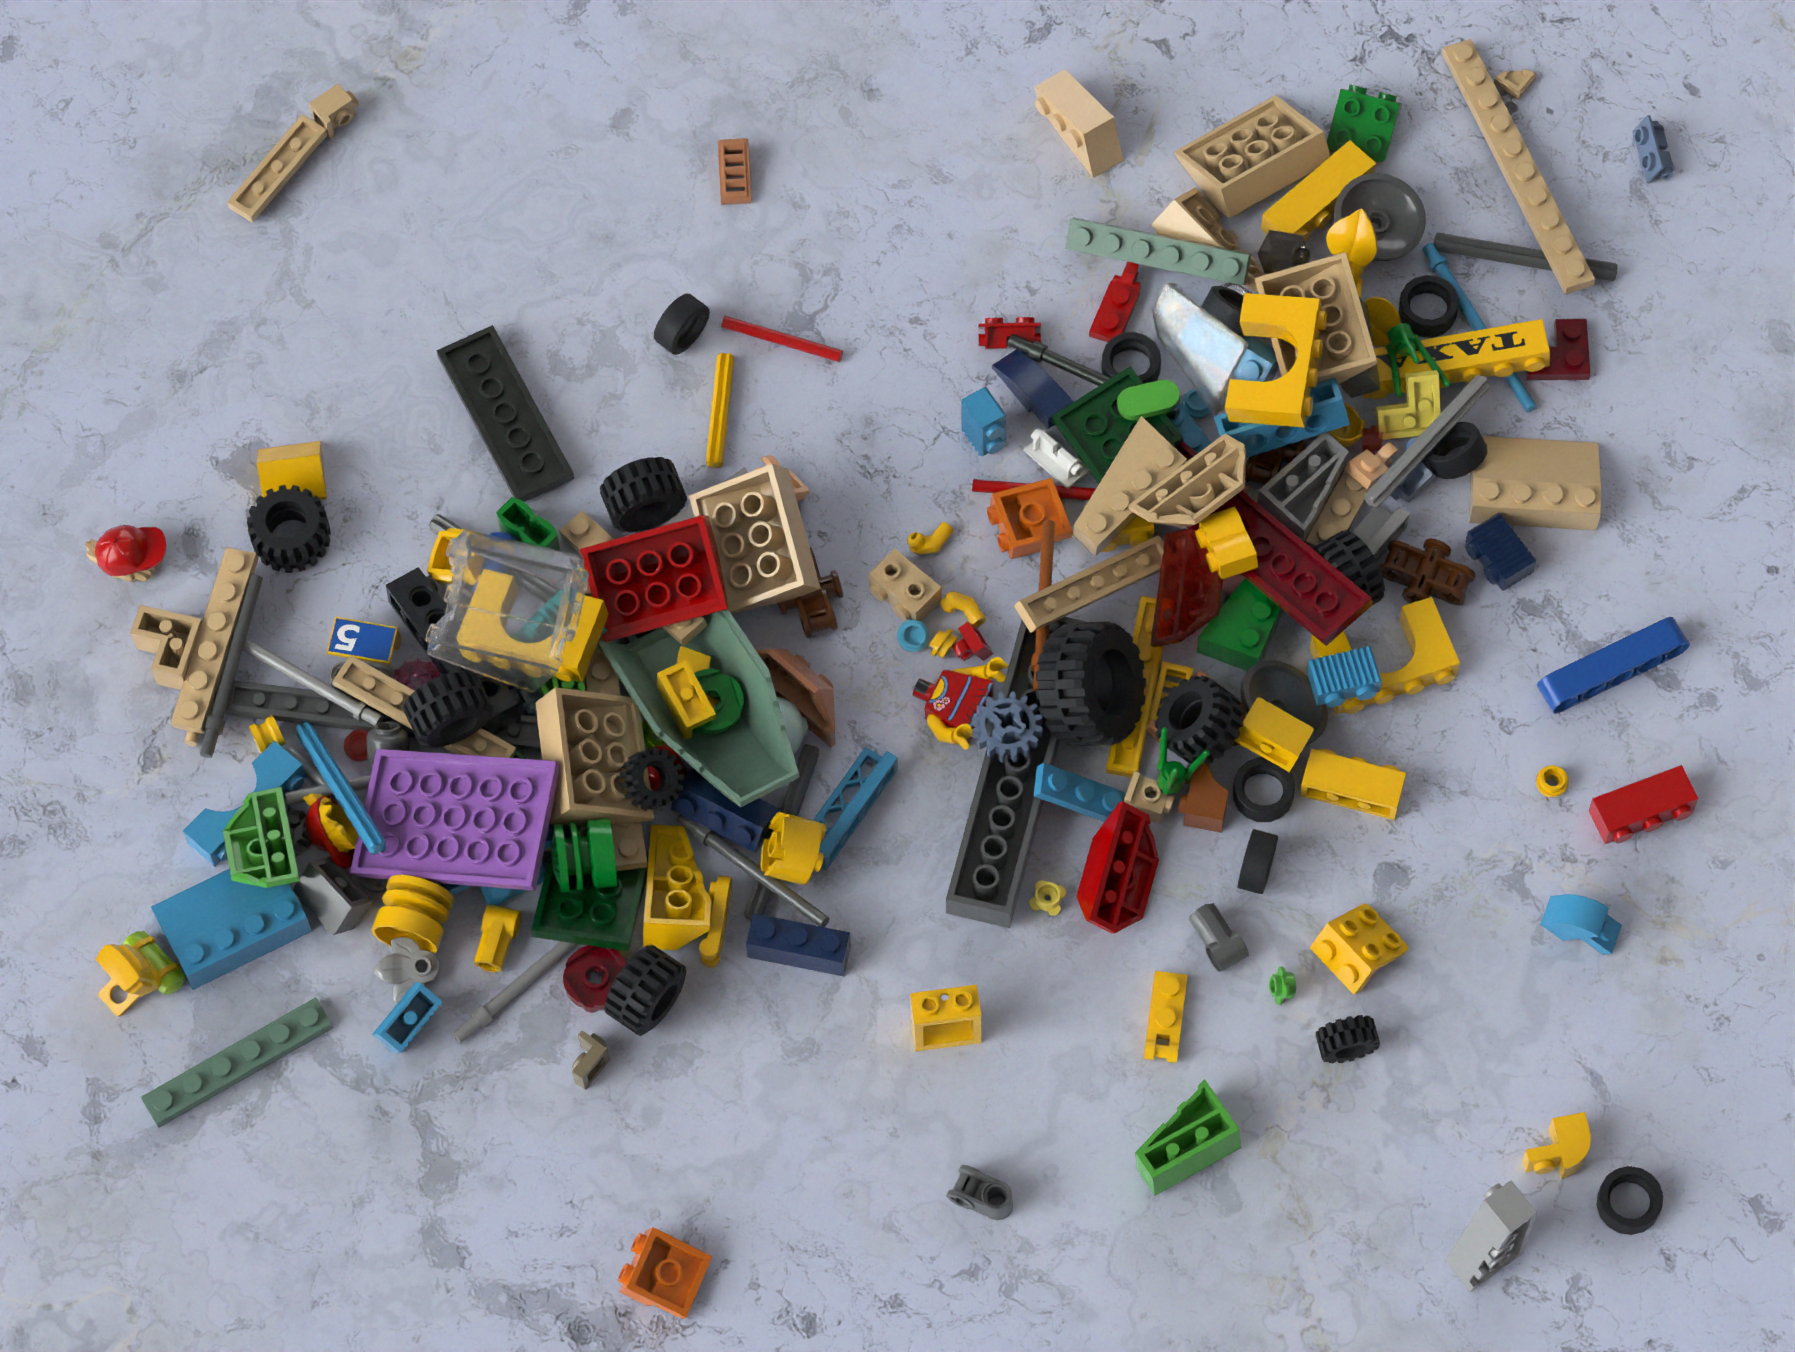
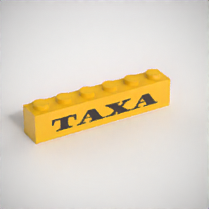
M1543 319L1421 340L1423 346L1450 383L1462 381L1469 383L1476 375L1506 377L1513 372L1525 370L1535 372L1550 366V351ZM1385 347L1374 348L1378 362L1377 369L1381 390L1364 394L1363 399H1381L1388 394L1395 393L1390 358ZM1417 348L1416 353L1420 360L1418 364L1413 362L1410 355L1401 357L1399 354H1396L1401 392L1405 394L1406 373L1433 371ZM1439 379V388L1446 387Z

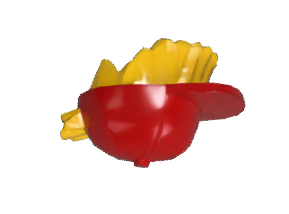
M311 793L303 797L310 806L305 820V829L310 842L320 851L329 852L331 859L337 866L345 869L351 868L358 833L341 805H338L331 797L322 796L321 794Z

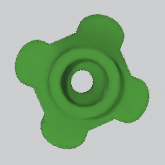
M1278 967V972L1273 974L1269 980V990L1271 995L1275 996L1277 1005H1282L1283 999L1294 998L1296 993L1295 976L1292 972H1286L1284 967Z

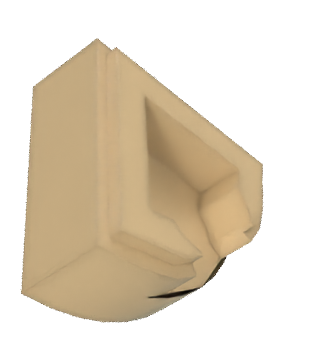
M1522 69V71H1504L1495 77L1494 84L1519 100L1536 80L1537 73L1527 69Z

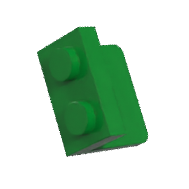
M1350 84L1348 90L1340 89L1327 139L1328 149L1337 151L1351 140L1373 161L1383 162L1387 157L1397 116L1400 115L1402 103L1396 102L1397 96L1379 92L1378 97L1366 95L1367 88Z

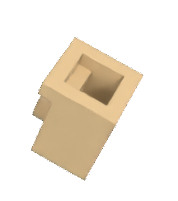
M336 84L308 103L312 119L326 128L329 139L335 136L334 130L336 128L347 125L356 116L355 108L359 106V102L354 94L349 90L345 92L339 84Z
M1134 771L1124 802L1149 814L1150 821L1160 824L1164 813L1170 814L1175 796L1170 793L1164 794L1156 780L1140 776L1141 773ZM1145 794L1154 796V798H1148Z

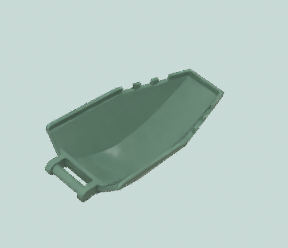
M728 609L702 616L706 621L707 627L684 646L711 656L709 669H716L729 678L730 676L733 677L742 689L744 703L739 721L722 733L698 734L692 731V737L687 740L684 739L656 686L657 673L677 663L680 646H682L662 627L624 637L627 644L598 642L599 648L653 732L732 802L743 807L800 778L769 669Z

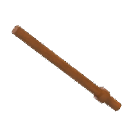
M1044 520L1042 522L1038 591L1052 585L1055 522L1052 520ZM1050 624L1036 630L1035 653L1031 658V670L1034 671L1033 692L1035 694L1036 690H1038V681H1035L1036 672L1039 671V664L1037 662L1039 655L1044 652L1042 647L1045 641L1049 639Z

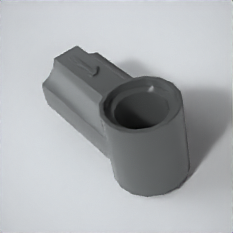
M1214 903L1205 904L1190 915L1189 921L1206 945V953L1218 972L1249 956L1242 937L1237 931L1230 929Z

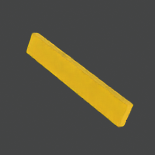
M1141 595L1132 643L1138 646L1140 650L1139 658L1144 663L1143 677L1146 678V687H1144L1145 704L1141 706L1142 715L1140 720L1135 723L1136 728L1122 742L1110 746L1106 766L1107 774L1132 778L1134 771L1139 772L1147 734L1146 726L1148 725L1173 601Z

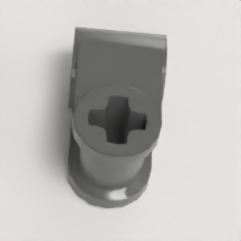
M960 1166L958 1170L960 1176L953 1190H949L946 1197L960 1207L971 1209L993 1220L1007 1218L1013 1209L1010 1187L1006 1183L985 1175L971 1166ZM999 1195L1006 1198V1201L1001 1205L996 1206L989 1203L993 1196Z

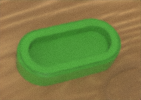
M1158 380L1124 389L1117 398L1118 411L1122 417L1128 420H1139L1141 416L1147 418L1168 413L1179 405L1180 392L1178 386L1170 380Z

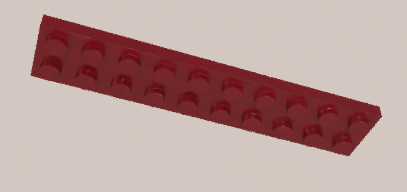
M1185 442L1176 447L1187 461L1198 454ZM1243 490L1211 513L1214 514L1235 506L1245 530L1253 543L1258 562V568L1240 574L1325 646L1332 642L1373 605L1372 598ZM1199 523L1186 527L1195 536V530L1200 529Z

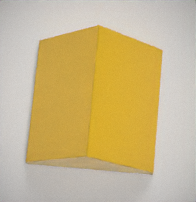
M321 441L258 449L257 469L263 498L267 496L266 491L271 488L275 492L279 490V486L286 485L287 489H291L292 485L300 487L301 492L306 488L312 492L313 497L317 496L320 500L327 499Z

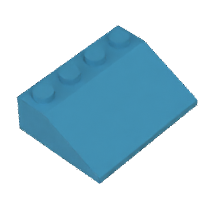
M230 869L151 906L192 990L312 932L308 919L289 884L264 888L231 880Z

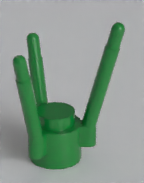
M1398 324L1388 331L1387 337L1390 343L1385 348L1390 358L1393 384L1397 397H1400L1402 392L1396 354H1399L1401 357L1410 355L1413 362L1418 364L1420 360L1417 356L1416 348L1432 370H1437L1442 383L1446 387L1451 385L1443 371L1421 343L1419 336L1413 333L1409 324Z
M1163 727L1157 768L1160 770L1157 784L1163 793L1167 795L1178 792L1184 781L1191 779L1192 774L1209 756L1210 751L1204 750L1188 768H1184L1178 761L1168 762V729Z

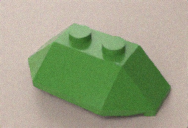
M282 787L249 793L244 800V804L235 812L223 830L231 880L264 888L300 882Z

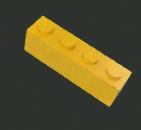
M1349 140L1262 214L1261 230L1286 252L1290 251L1294 246L1300 247L1306 242L1310 233L1315 228H1322L1329 222L1334 213L1336 200L1342 189L1359 176L1375 173L1376 163Z

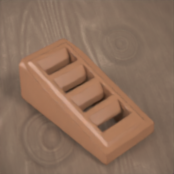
M748 139L719 140L718 158L721 205L752 203ZM725 164H743V166L726 167ZM744 176L741 179H726V177ZM745 187V191L727 192V188Z

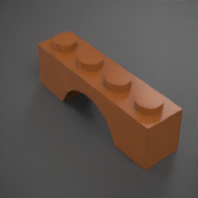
M1241 702L1240 706L1243 708L1244 712L1241 718L1244 720L1246 716V711L1243 706V703ZM1235 741L1232 743L1233 746L1240 745ZM1203 763L1192 774L1191 779L1185 781L1186 784H1190L1188 795H1181L1178 813L1184 814V826L1221 833L1229 791L1218 784L1213 778L1209 764Z

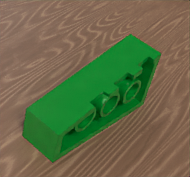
M1244 578L1198 636L1197 653L1248 671L1253 665L1263 661L1284 610Z

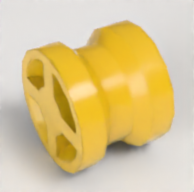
M272 715L267 717L265 722L260 725L254 723L249 726L260 753L267 749L274 741L280 746L286 744Z

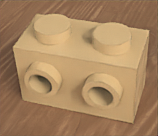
M895 548L869 573V590L877 600L881 602L885 600L893 607L895 614L903 621H922L942 599V587Z

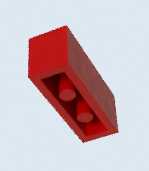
M1680 765L1592 798L1589 813L1604 844L1613 841L1622 843L1633 837L1634 833L1642 830L1651 832L1660 828L1666 821L1672 819L1681 821L1693 814L1699 798L1683 766Z

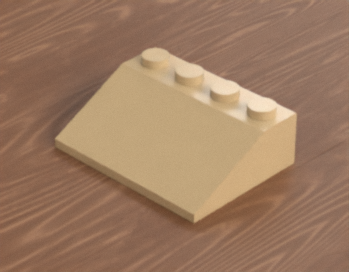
M1277 95L1174 151L1176 158L1213 206L1228 218L1242 213L1257 202L1267 199L1273 193L1292 185L1298 179L1313 172L1330 157L1324 131Z
M1346 252L1254 278L1258 294L1320 299L1322 310L1327 311V325L1325 330H1320L1319 339H1322V355L1320 359L1316 358L1314 367L1318 370L1317 383L1336 378L1339 385L1378 364ZM1271 338L1281 376H1284L1295 364L1298 351L1291 343L1283 339Z
M1482 436L1487 444V455L1484 461L1475 470L1470 472L1469 523L1481 524L1497 513H1501L1506 522L1512 526L1597 530L1601 515V474L1598 443Z
M769 464L689 495L694 517L701 515L709 516L718 549L728 610L731 614L792 600L821 589L789 469Z
M555 687L535 702L542 760L557 761L560 764L550 824L562 823V825L570 826V822H575L576 826L579 827L587 826V820L610 818L611 824L651 821L654 819L653 809L644 810L640 809L641 805L636 807L632 805L631 802L634 798L626 799L624 794L629 791L627 788L621 789L620 786L621 783L626 782L625 778H620V772L626 771L622 767L624 762L630 761L628 758L631 755L645 750L641 712L632 697ZM647 767L644 770L643 779L645 785L650 790L649 774Z

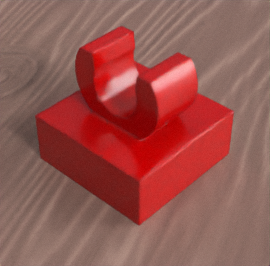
M969 621L958 628L964 639L957 641L951 647L963 661L971 658L974 654L984 661L994 654L978 628Z

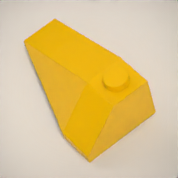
M651 825L643 947L653 944L660 950H678L710 930L711 898L704 887L703 877L694 860V852L684 826Z

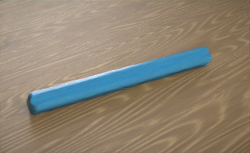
M307 721L303 724H298L296 726L297 737L367 849L374 855L383 852L386 849L385 839L314 726Z

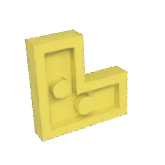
M1437 370L1406 373L1407 403L1376 406L1377 437L1379 440L1420 436L1440 415V388Z

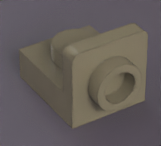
M581 1031L578 1034L579 1044L587 1053L583 1052L577 1057L572 1066V1073L575 1083L586 1090L610 1061V1057L606 1048L608 1045L601 1037L594 1033L589 1036L584 1031Z

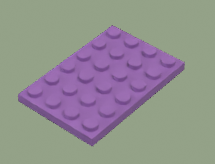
M377 749L364 807L385 839L386 849L376 855L371 854L358 834L350 873L355 877L389 879L394 875H410L433 883L536 891L559 778L560 764L557 761Z

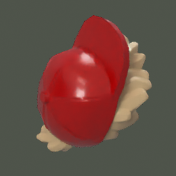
M130 525L110 528L98 541L90 539L89 542L86 541L85 543L88 550L86 556L90 561L97 563L99 568L106 574L113 576L115 579L121 578L127 582H134L135 580L146 582L148 578H152L153 573L156 571L155 567L162 565L167 548L166 538L163 531L159 528H136Z

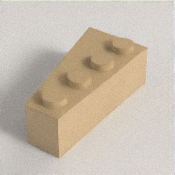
M1142 416L1074 524L1073 536L1095 557L1138 516L1130 511L1128 505L1187 462V459Z

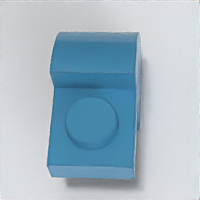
M1573 894L1550 896L1540 924L1562 941L1582 939L1602 955L1612 954L1622 927L1619 922L1607 914L1609 910L1607 906L1596 900Z

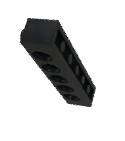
M417 567L386 584L388 602L439 672L444 675L463 670L475 671L486 694L494 695L488 697L494 708L493 715L482 729L494 735L521 720L519 707L522 705L521 698L514 688L508 689L504 683V675L497 665L492 667L487 657L473 658L462 651L457 640V634L463 620H457L450 601L446 597L442 599L437 593L439 590L430 575L426 577L420 568ZM439 626H442V627H443V628H441V629H434V628L439 627ZM454 649H461V650L456 651V652H452V651H451V650H454Z

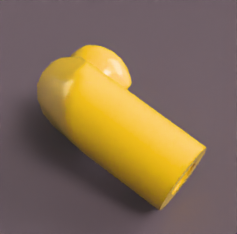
M941 522L931 536H923L922 533L914 532L907 539L909 549L917 555L937 553L953 534L954 530L947 523Z
M951 591L946 593V597L941 599L940 606L945 612L953 613L955 609L963 611L969 622L975 627L985 623L986 617L972 597Z

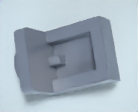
M1421 461L1390 496L1396 501L1401 498L1410 502L1436 475Z

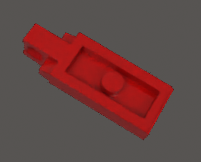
M1127 261L1122 276L1114 275L1092 323L1089 337L1108 343L1113 337L1125 332L1140 296L1141 283L1136 282L1139 275V264Z

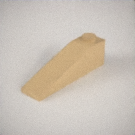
M1196 187L1174 199L1151 224L1158 235L1248 253L1239 249L1237 246V235L1232 230L1227 231L1219 222L1222 215ZM1251 255L1245 286L1258 292L1254 278L1266 274Z

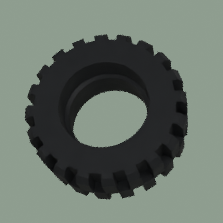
M1103 621L1064 624L1050 635V638L1045 641L1042 647L1044 652L1038 658L1039 671L1036 672L1035 680L1038 681L1036 696L1040 700L1041 706L1039 710L1041 716L1046 719L1045 725L1053 732L1057 739L1069 746H1103L1120 743L1136 728L1135 723L1141 718V706L1145 704L1146 697L1144 696V687H1146V678L1143 677L1144 663L1139 658L1140 650L1138 646L1132 643V636L1116 623Z

